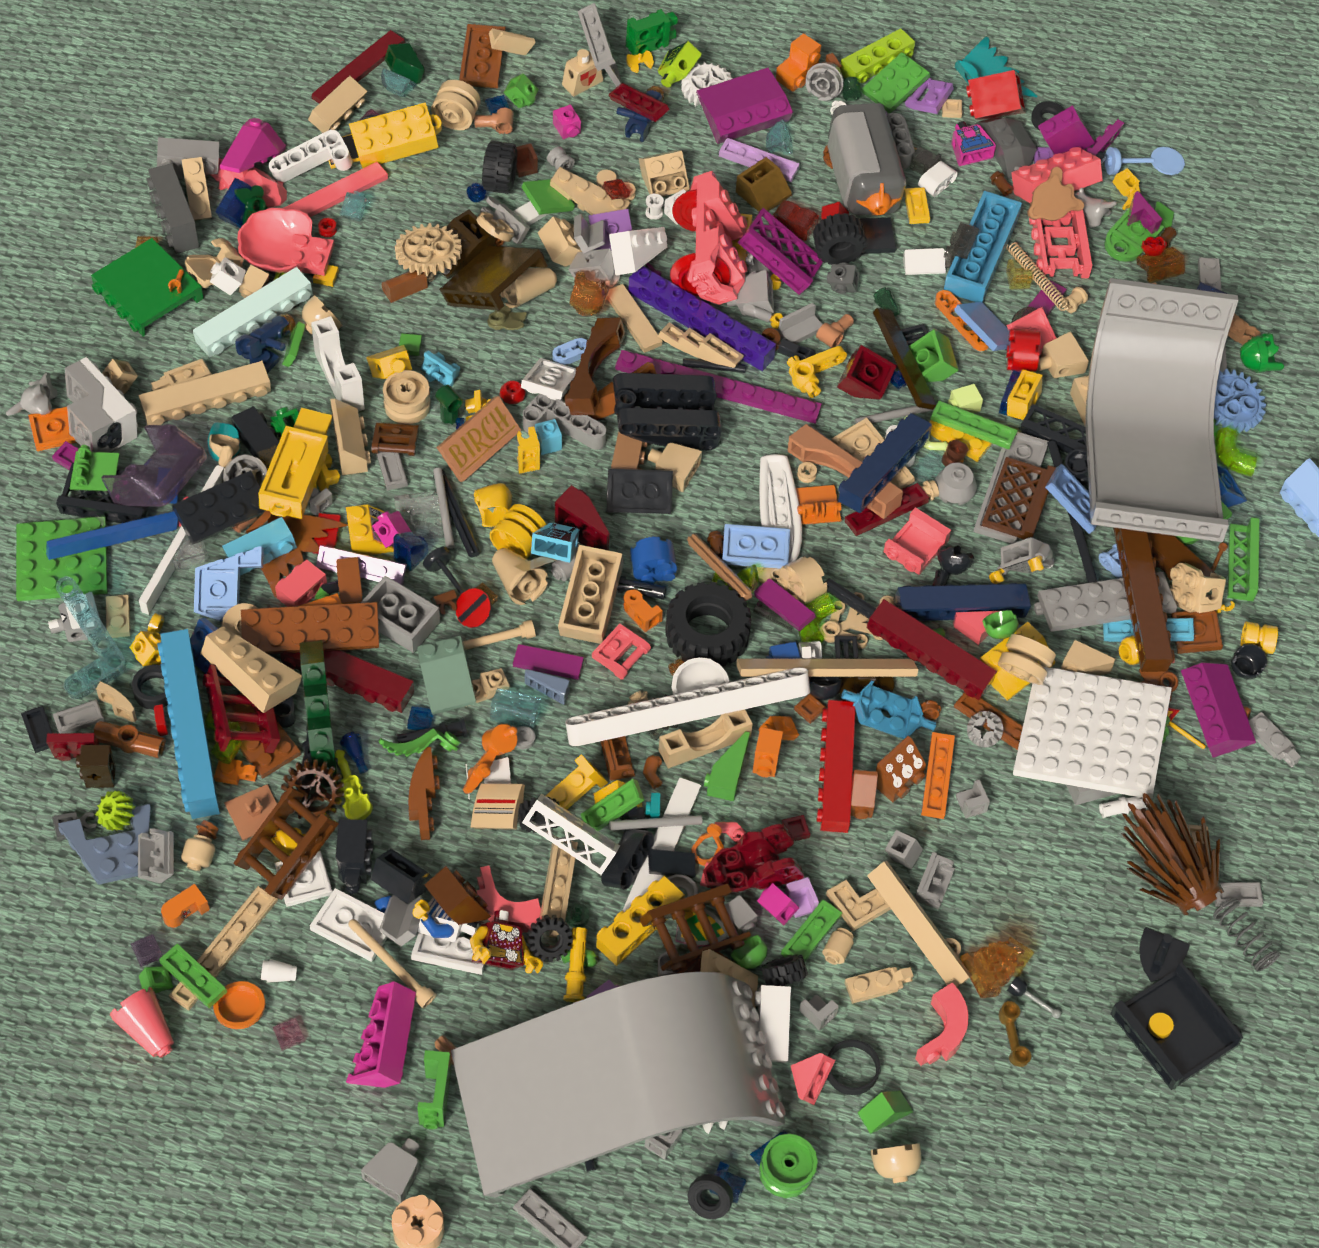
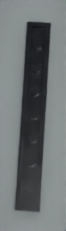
M1056 441L1047 442L1054 467H1058L1060 464L1063 465ZM1068 512L1088 583L1098 582L1082 526Z

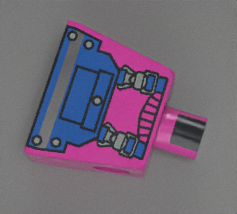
M964 121L956 124V130L953 132L951 143L958 166L993 158L996 145L980 125L968 127Z

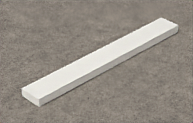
M217 465L214 468L202 491L224 482V467ZM182 526L139 599L142 613L150 614L190 544V540Z
M679 778L662 818L690 816L701 790V785ZM685 826L658 827L652 849L675 851ZM648 856L640 868L622 910L624 912L631 907L632 901L637 896H643L647 892L648 887L653 881H659L664 877V875L649 874ZM635 917L634 920L640 922V917ZM619 932L616 934L618 937L621 938L627 936V934L624 932Z

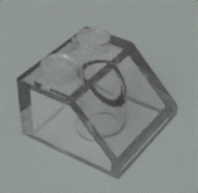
M437 491L393 496L395 512H400L412 532L401 540L400 543L443 538Z

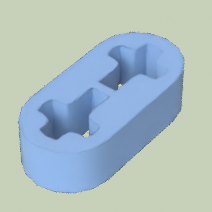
M577 338L557 346L552 353L553 362L568 365L580 360L581 354L585 351L587 340Z

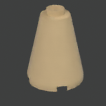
M528 268L500 296L507 299L508 303H505L506 306L516 308L554 288L557 276L550 268Z
M502 548L495 552L492 563L510 599L519 605H525V601L530 598L533 602L547 587V573L540 566L525 572L513 567L529 560L508 548Z

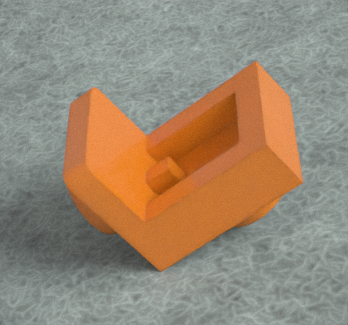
M770 716L760 726L762 728L783 731L782 740H795L799 736L795 724L789 716Z

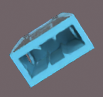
M556 523L545 525L532 533L531 554L570 563L578 549L579 529L571 525L565 526Z

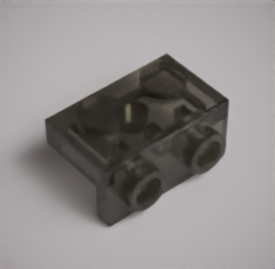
M960 222L957 231L952 233L951 245L945 249L943 256L946 258L945 267H951L955 256L964 259L968 258L979 233V228Z

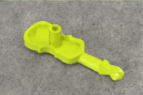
M338 749L336 750L335 758L338 759V765L343 776L341 782H344V787L340 790L344 791L343 797L346 800L342 808L345 810V815L348 819L364 820L372 812V803L369 800V795L362 793L363 786L361 785L360 778L351 774L348 762L344 757L345 751Z

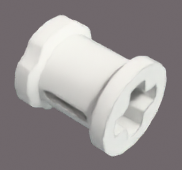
M650 194L647 196V218L657 220L662 217L663 209L661 207L664 204V199L661 195Z

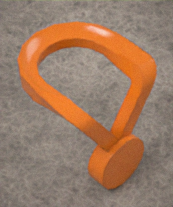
M709 824L707 833L702 834L693 845L691 853H695V862L697 864L705 866L706 862L710 863L712 858L702 859L696 854L697 847L704 839L714 838L718 846L715 854L724 848L719 838L722 834V829L717 824Z

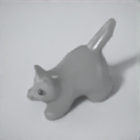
M1083 188L1074 193V196L1084 203L1083 213L1086 217V224L1089 227L1099 226L1102 217L1109 216L1111 214L1110 208L1117 204L1116 201L1107 202L1101 198L1089 197L1085 194Z
M48 372L44 373L40 380L29 382L30 387L24 390L21 401L6 412L7 416L15 415L22 410H26L31 414L46 415L52 411L50 400L57 397V389L52 386Z

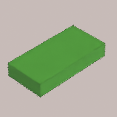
M299 321L291 332L282 365L287 367L291 366L297 357L304 333L305 324Z

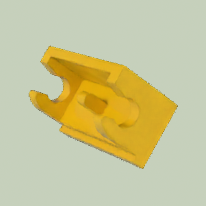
M534 426L528 427V435L530 437L527 439L522 438L520 431L517 433L519 443L517 457L519 474L540 470V444Z

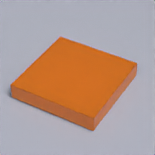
M67 407L53 409L46 415H28L37 451L60 447L65 441L70 444L77 443L74 437L69 434Z

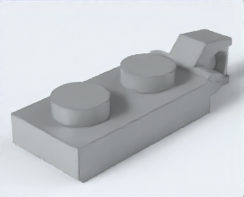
M1262 712L1249 720L1255 739L1274 759H1284L1291 768L1299 762L1301 756L1296 752L1293 743Z

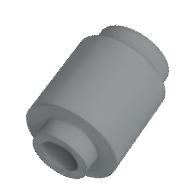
M577 553L570 563L556 560L552 563L551 572L557 580L566 581L571 577Z

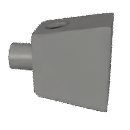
M407 1138L401 1148L392 1142L387 1143L362 1168V1179L397 1202H403L420 1169L419 1160L414 1157L420 1146L410 1138Z

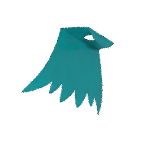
M989 37L983 38L962 61L958 60L955 63V69L968 84L970 79L1015 70L1017 73L1019 71L1010 67H1003L1008 57H993L996 47L988 49ZM1021 86L1023 95L1037 98L1034 92Z

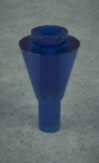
M355 732L346 733L342 736L339 744L350 758L355 761L359 773L367 772L368 768L363 758L361 734H355Z

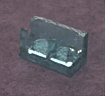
M497 688L491 703L490 721L501 724L507 723L514 727L527 726L534 731L536 719L540 713L541 698Z

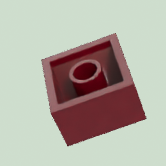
M860 345L851 355L837 388L856 398L881 399L897 365Z

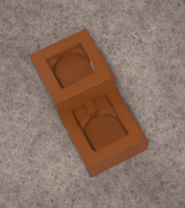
M358 557L336 559L341 603L362 602Z

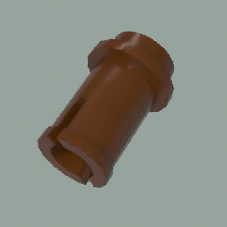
M996 171L991 175V184L996 185L1004 197L1013 192L1014 188L1005 179L1003 172Z
M1166 227L1164 232L1157 237H1162L1166 241V249H1168L1169 243L1176 237L1177 233L1174 228Z
M712 531L708 534L707 542L710 543V548L722 559L724 535L720 531Z

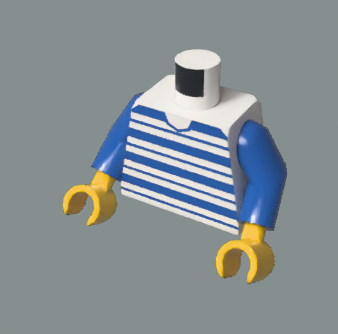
M434 897L429 904L421 899L415 904L413 909V916L418 919L421 918L417 932L430 935L433 938L454 942L462 932L473 935L479 927L478 922L458 925L446 914Z

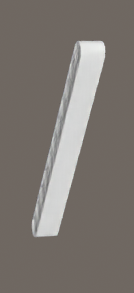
M793 668L574 716L565 721L568 742L572 746H581L806 696L810 693L808 670L806 668Z

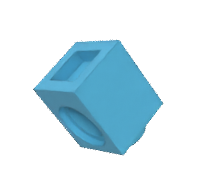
M555 419L535 424L541 455L562 450V434Z

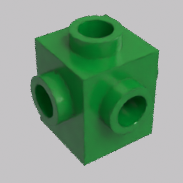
M286 406L276 410V415L270 417L272 420L270 423L271 427L278 434V437L282 436L286 426L294 427L299 415L297 408L288 409Z

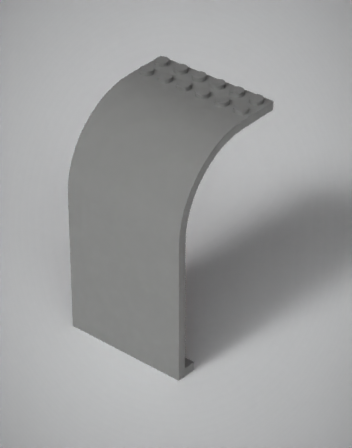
M1110 278L1095 335L1086 398L1085 426L1092 525L1218 542L1224 541L1228 520L1223 519L1214 444V406L1221 359L1238 303V295Z
M689 972L645 979L607 990L451 1050L484 1196L494 1198L502 1196L505 1190L640 1141L688 1127L732 1120H752L775 1127L785 1124V1108L779 1102L777 1095L779 1087L775 1078L772 1077L770 1070L772 1062L769 1055L765 1052L764 1045L766 1041L758 1027L759 1015L751 1002L753 994L750 986L731 976L715 972Z

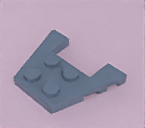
M150 804L138 806L132 811L134 817L130 818L133 827L132 831L86 840L80 819L58 824L60 833L64 834L69 841L70 847L73 851L77 852L82 859L81 862L98 885L138 876V835L149 833Z

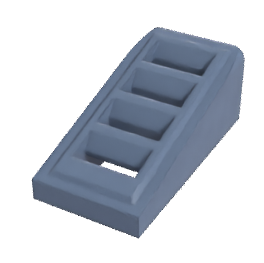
M529 669L525 670L526 685L565 705L569 693L568 679Z

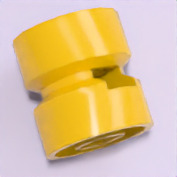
M1245 621L1240 646L1255 644L1261 647L1266 654H1273L1277 643L1278 627L1267 624L1260 627L1258 623Z

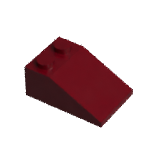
M571 485L555 501V523L578 528V542L584 546L609 551L610 533L592 501L583 490Z

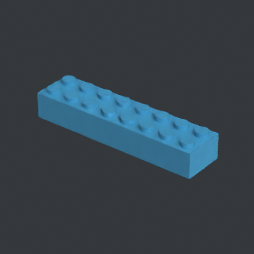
M184 629L161 633V642L157 643L161 658V670L165 682L164 689L168 701L167 708L171 720V733L175 745L174 751L178 764L177 770L182 788L181 795L185 812H190L192 819L220 814L189 631Z

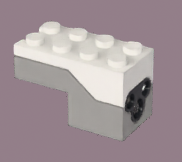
M85 357L65 367L67 397L73 402L67 406L69 434L74 437L75 441L80 446L88 445L91 452L110 453L136 439L138 428L136 407L134 404L129 403L123 393L112 385L111 380L100 372L98 366L95 363L92 364Z

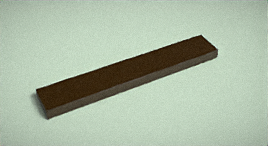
M876 308L873 311V315L916 406L933 410L937 404L893 312Z

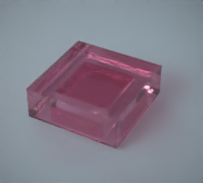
M296 1018L273 1027L281 1051L305 1042Z

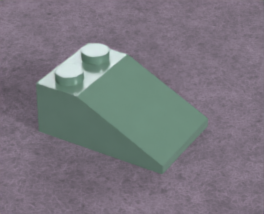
M461 636L417 647L432 715L477 704L467 651Z

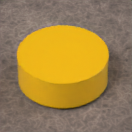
M154 613L147 631L159 633L164 623V616Z
M1165 1013L1152 1015L1148 1022V1030L1151 1035L1160 1039L1168 1037L1174 1026L1170 1016Z

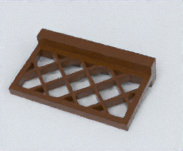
M1006 457L981 526L1023 540L1030 537L1033 538L1049 493L1045 487L1056 467L1048 465L1047 469ZM1007 466L1016 467L1019 472L1011 475L1007 470ZM1036 473L1040 475V478L1031 481L1027 474ZM1022 476L1026 484L1018 486L1014 479ZM1009 481L1013 488L1005 491L1001 484ZM1030 487L1034 495L1025 497L1021 490ZM1017 493L1021 500L1012 503L1008 495ZM1004 498L1007 505L998 507L995 500ZM1024 504L1028 511L1019 514L1016 507ZM1011 509L1015 516L1006 519L1002 512ZM998 514L1001 521L995 523L989 521V517ZM1019 521L1022 526L1021 531L1012 528L1010 523Z

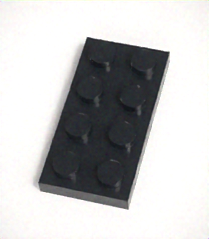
M251 470L179 501L172 506L192 545L260 516L266 511L259 509L258 493L260 486Z

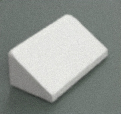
M943 248L910 249L904 251L905 275L946 273L945 251Z

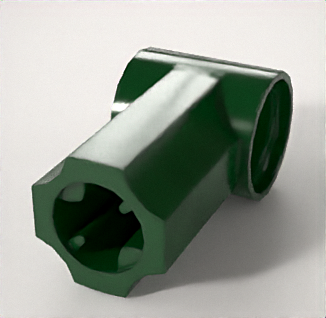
M444 385L437 390L435 397L440 402L442 422L453 425L458 422L459 408L463 404V399L450 385Z

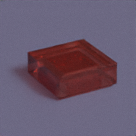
M622 179L604 181L603 188L611 200L629 197L630 191Z

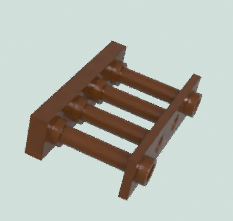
M289 787L281 795L280 801L245 848L238 853L236 860L233 862L234 865L245 870H249L252 867L269 882L264 891L280 900H283L339 824L333 818L323 813L319 817L313 814L299 802L304 794L292 787ZM293 809L312 824L305 836L301 835L285 821ZM278 829H281L297 843V847L290 856L271 840ZM264 848L283 863L276 875L257 860Z
M728 884L649 910L639 918L643 927L651 924L653 927H656L670 960L661 966L662 971L672 969L673 972L678 971L686 966L685 963L702 958V951L708 949L716 953L730 947L733 951L745 945L744 941L751 937L750 931L738 935L724 904V898L732 892ZM711 904L712 907L716 908L729 939L721 942L718 941L704 910L706 905ZM692 911L693 914L696 913L710 946L698 948L686 921V912ZM672 918L673 921L676 920L690 953L679 956L665 925L666 919Z

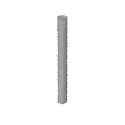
M911 406L855 418V424L865 418H868L871 423L905 417L910 413L919 414L933 410Z
M435 468L433 473L446 547L451 549L455 545L441 468Z
M702 816L610 821L609 828L610 830L702 825Z

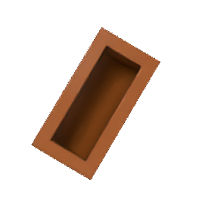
M416 270L413 273L408 271L382 282V290L391 303L428 288L425 272L417 275Z

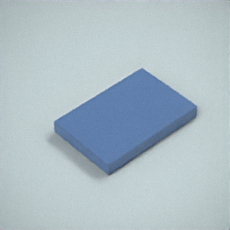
M982 302L958 304L954 309L961 319L992 351L1005 350L1007 345L1010 344V341H1008V328Z
M1060 464L1056 467L1045 488L1090 534L1097 525L1091 524L1089 492L1064 465Z

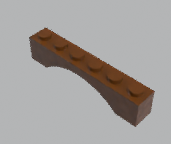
M597 318L595 325L592 327L591 336L586 341L585 351L581 354L580 364L576 367L575 377L571 380L570 390L565 395V404L569 407L571 415L596 414L600 399L596 385L593 382L594 374L602 361L613 351L621 347L625 336L621 318Z

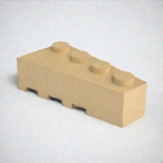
M224 626L208 634L205 638L201 654L211 664L215 665L216 669L261 712L268 711L296 694L302 675Z

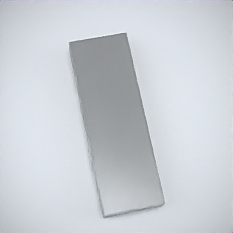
M531 1188L513 1206V1209L558 1248H580L587 1240L585 1234Z

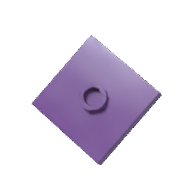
M628 209L588 215L590 225L601 220L605 223V244L594 250L609 248L611 250L609 234L632 231Z

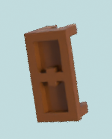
M622 736L600 741L610 781L635 777L626 737Z

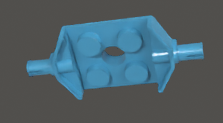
M871 681L860 693L856 694L846 689L842 692V699L853 702L859 723L902 739L910 736L920 727L930 729L931 731H934L936 727L935 721L924 718L917 696L912 700L872 686L874 681ZM881 709L887 710L890 718L885 717Z

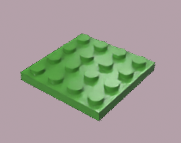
M106 517L16 524L17 601L75 597L92 592L93 595L108 594L107 546L48 560L46 555L47 541L106 527Z

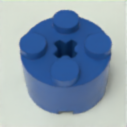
M648 537L636 542L634 549L631 547L630 555L633 575L637 580L653 584L656 581H671L675 579L677 564L674 546L670 540L666 539L665 542L660 541V537Z

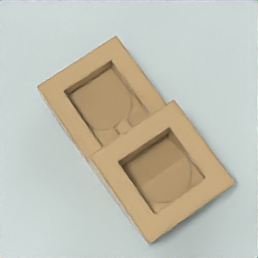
M100 681L96 688L99 700L111 704L116 716L135 723L137 720L135 709L128 699L113 687Z

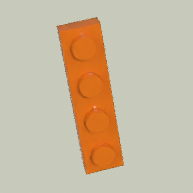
M932 732L921 816L944 819L954 735Z

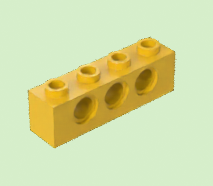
M665 876L659 881H653L643 896L639 895L632 901L629 909L625 912H619L609 927L605 926L598 932L596 947L611 962L618 966L657 930L652 924L643 927L641 922L635 921L634 918L642 917L649 910L684 899L685 894ZM653 901H658L661 903V905L652 906L650 903ZM619 932H624L627 934V936L621 938L618 937L616 934Z

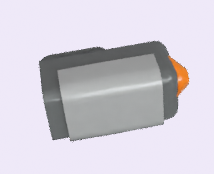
M881 103L850 104L837 107L833 111L827 147L844 207L852 214L858 216L883 215L896 212L901 205L906 187V177L903 169L910 167L914 154V146L904 116L899 113H886L884 105Z

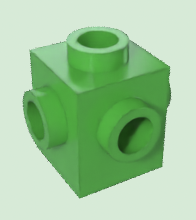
M523 73L510 79L503 93L518 108H522L534 103L539 89Z

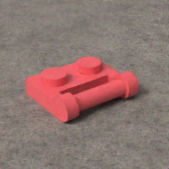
M619 624L592 652V658L611 670L618 678L624 679L628 674L627 671L643 654H647L651 650V646L644 639ZM632 645H635L637 647L622 665L618 664L617 661Z

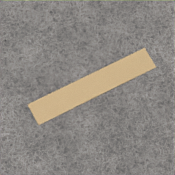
M541 556L513 567L525 572L556 561V559Z

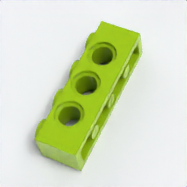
M900 28L841 59L842 76L853 86L865 83L869 78L883 70L901 52L911 58L914 53L915 41Z

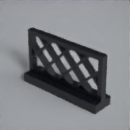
M74 463L71 464L62 495H58L56 502L60 514L85 518L106 517V521L126 523L147 518L146 514L156 485V475L117 470L116 480L120 479V477H127L130 482L121 487L115 482L114 487L116 490L107 495L103 491H99L103 497L93 501L88 496L97 492L94 490H87L85 492L80 490L82 494L77 497H68L69 492L72 491L70 490ZM143 480L150 481L149 486L141 491L136 485ZM133 486L137 493L126 498L122 491ZM118 493L124 499L118 504H113L109 500ZM141 497L144 501L142 508L133 507L131 502Z

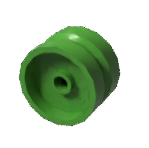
M784 1134L772 1139L765 1147L759 1165L760 1180L764 1187L775 1196L782 1198L797 1197L805 1192L816 1173L818 1163L816 1151L810 1142L798 1135Z

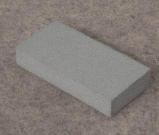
M380 452L377 454L386 490L407 487L408 482L399 453Z
M97 699L52 714L59 733H70L94 725L99 721H104Z
M1260 882L1220 883L1224 892H1217L1215 894L1217 897L1214 901L1215 907H1220L1232 898H1238L1240 902L1238 907H1262L1263 905Z

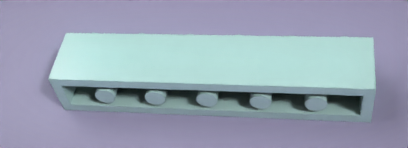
M295 267L195 328L193 334L196 343L209 358L220 354L224 349L235 344L236 339L244 334L249 335L252 333V330L263 326L268 320L288 312L297 304L308 300L313 295L310 281Z

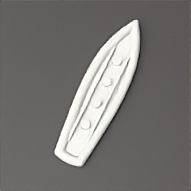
M779 454L762 456L760 458L759 481L761 526L790 529L789 564L798 559L802 544L801 514H798L797 506H799L797 491L788 457Z

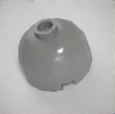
M250 455L237 456L227 463L223 471V481H228L251 470L261 488L267 469L257 457L255 458Z

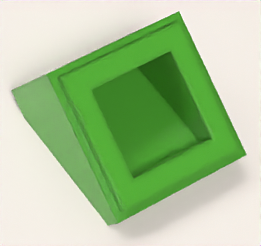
M1157 201L1154 210L1162 218L1161 225L1165 228L1171 227L1174 212Z
M163 966L145 967L139 975L142 989H145L146 992L149 987L155 993L173 988L169 971Z

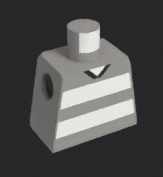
M92 592L60 604L58 608L61 618L48 621L51 634L65 631L68 642L105 637Z

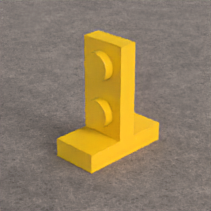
M582 754L574 760L579 766L545 795L559 801L560 806L566 810L596 784L602 788L608 783L596 767Z

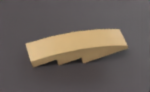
M669 322L658 335V338L673 347L714 364L735 368L744 357V355L711 333L705 338L690 327L686 332H683Z

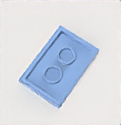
M725 524L722 561L726 565L781 569L789 561L790 529Z

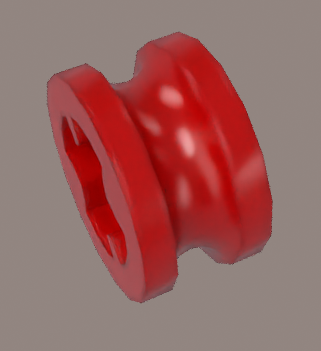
M323 218L319 221L318 227L321 236L328 238L336 234L337 225L334 219Z

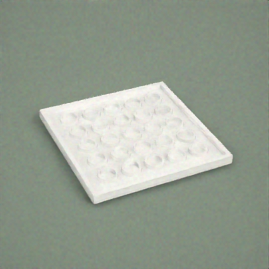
M1044 667L1047 671V676L1043 685L1032 684L1013 775L1142 798L1143 793H1145L1152 799L1172 688Z

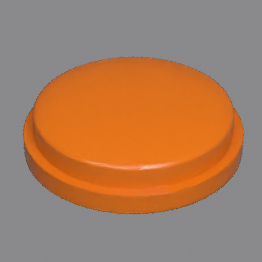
M245 981L226 985L227 993L213 1005L217 1020L222 1025L231 1029H245L255 1024L265 1010V998L260 988Z

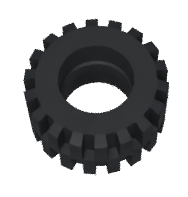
M491 140L487 145L482 170V185L485 191L509 194L512 190L517 169L518 152L516 144Z
M838 213L833 216H827L826 219L820 220V223L816 224L813 230L817 256L822 262H828L829 265L849 264L851 261H856V258H860L863 255L862 253L866 251L867 243L863 224L859 218L852 214Z

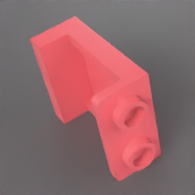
M915 507L910 513L909 521L892 540L888 539L885 542L884 553L889 559L896 560L904 565L908 571L920 575L935 558L938 548L948 543L951 529Z

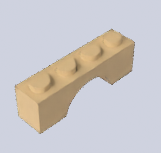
M745 709L721 714L713 724L700 731L687 733L679 729L660 736L659 752L669 769L730 746L745 731L750 732L749 738H751L753 723Z

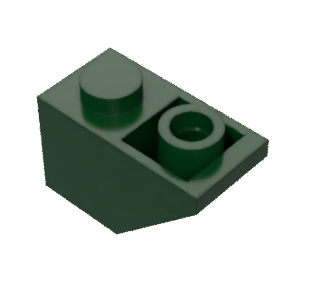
M410 43L388 45L384 60L391 72L415 84H420L425 69Z

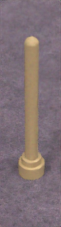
M532 620L524 621L518 628L463 641L466 650L519 636L522 638L526 637L527 639L536 637Z
M351 919L349 921V927L411 990L416 992V1002L423 1009L436 998L437 994L431 988L422 987L357 920Z

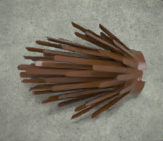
M1143 793V802L1148 810L1145 808L1137 809L1135 805L1128 803V807L1134 814L1133 817L1139 827L1131 821L1127 814L1122 813V815L1145 846L1127 826H1124V829L1134 842L1125 833H1121V835L1145 860L1144 863L1168 887L1132 861H1127V863L1133 868L1129 867L1126 869L1164 894L1156 890L1149 891L1144 888L1139 889L1140 891L1177 906L1183 915H1189L1187 910L1194 907L1196 911H1199L1217 899L1215 895L1217 892H1224L1219 883L1220 839L1216 841V853L1215 849L1211 851L1209 831L1206 830L1205 818L1203 816L1201 828L1204 844L1201 841L1199 830L1195 832L1197 839L1195 844L1177 799L1175 806L1179 815H1177L1171 800L1168 799L1167 804L1178 828L1160 794L1158 793L1157 798L1160 802L1162 813L1150 796Z

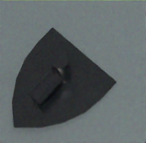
M1145 927L1139 946L1140 961L1150 982H1153L1172 973L1180 962L1183 963L1190 944L1177 940L1170 934H1162Z

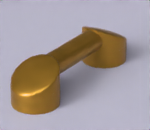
M1007 1001L999 1010V1020L1005 1025L1011 1048L1009 1061L1017 1067H1024L1031 1060V1052L1019 1044L1014 1022L1020 1015V1007L1015 1002Z

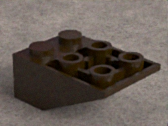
M469 209L454 218L447 225V231L453 230L454 234H458V239H461L462 246L461 259L457 260V265L452 264L450 272L443 274L447 279L457 274L487 246H495V237L478 224L477 216Z

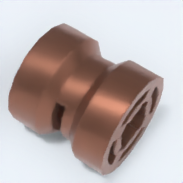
M959 440L949 441L946 452L942 457L943 465L946 467L952 463L963 464V458H965L968 452L967 445Z

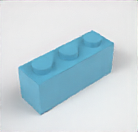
M282 517L222 546L227 558L262 546L264 548L263 564L297 548L293 535ZM240 568V575L248 573L255 568Z

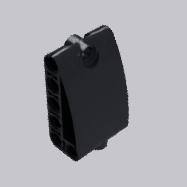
M619 373L613 377L614 412L617 415L618 429L621 434L642 442L664 447L669 443L702 451L713 450L717 447L722 427L720 414L714 410L717 394L713 377Z

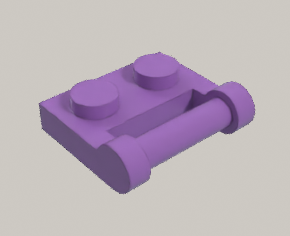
M928 78L915 90L912 96L907 98L905 105L913 110L937 114L954 90L953 83ZM926 88L929 89L924 98L918 101Z

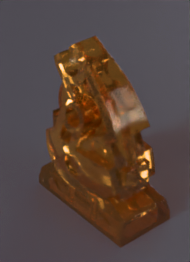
M1009 941L989 943L988 947H981L976 952H967L959 957L972 975L970 979L980 998L998 996L1001 992L1000 987L1005 986L1015 972V967L1024 966V962H1018L1016 958L1017 955L1024 954V950Z

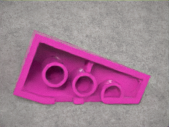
M251 118L241 127L220 164V169L241 173L253 168L256 162L264 163L267 162V158L270 156L275 158L285 151L286 145L269 123L262 122L258 118Z

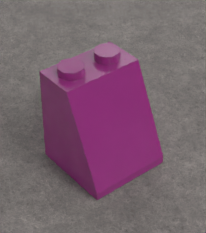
M1073 105L1038 125L1045 141L1054 154L1068 152L1074 147H1080L1084 150L1095 143L1080 113Z

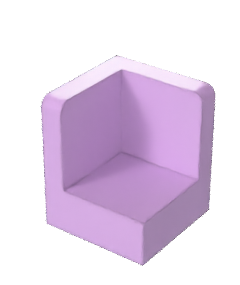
M809 878L786 884L785 894L799 907L794 917L797 918L812 913L818 906L819 901Z

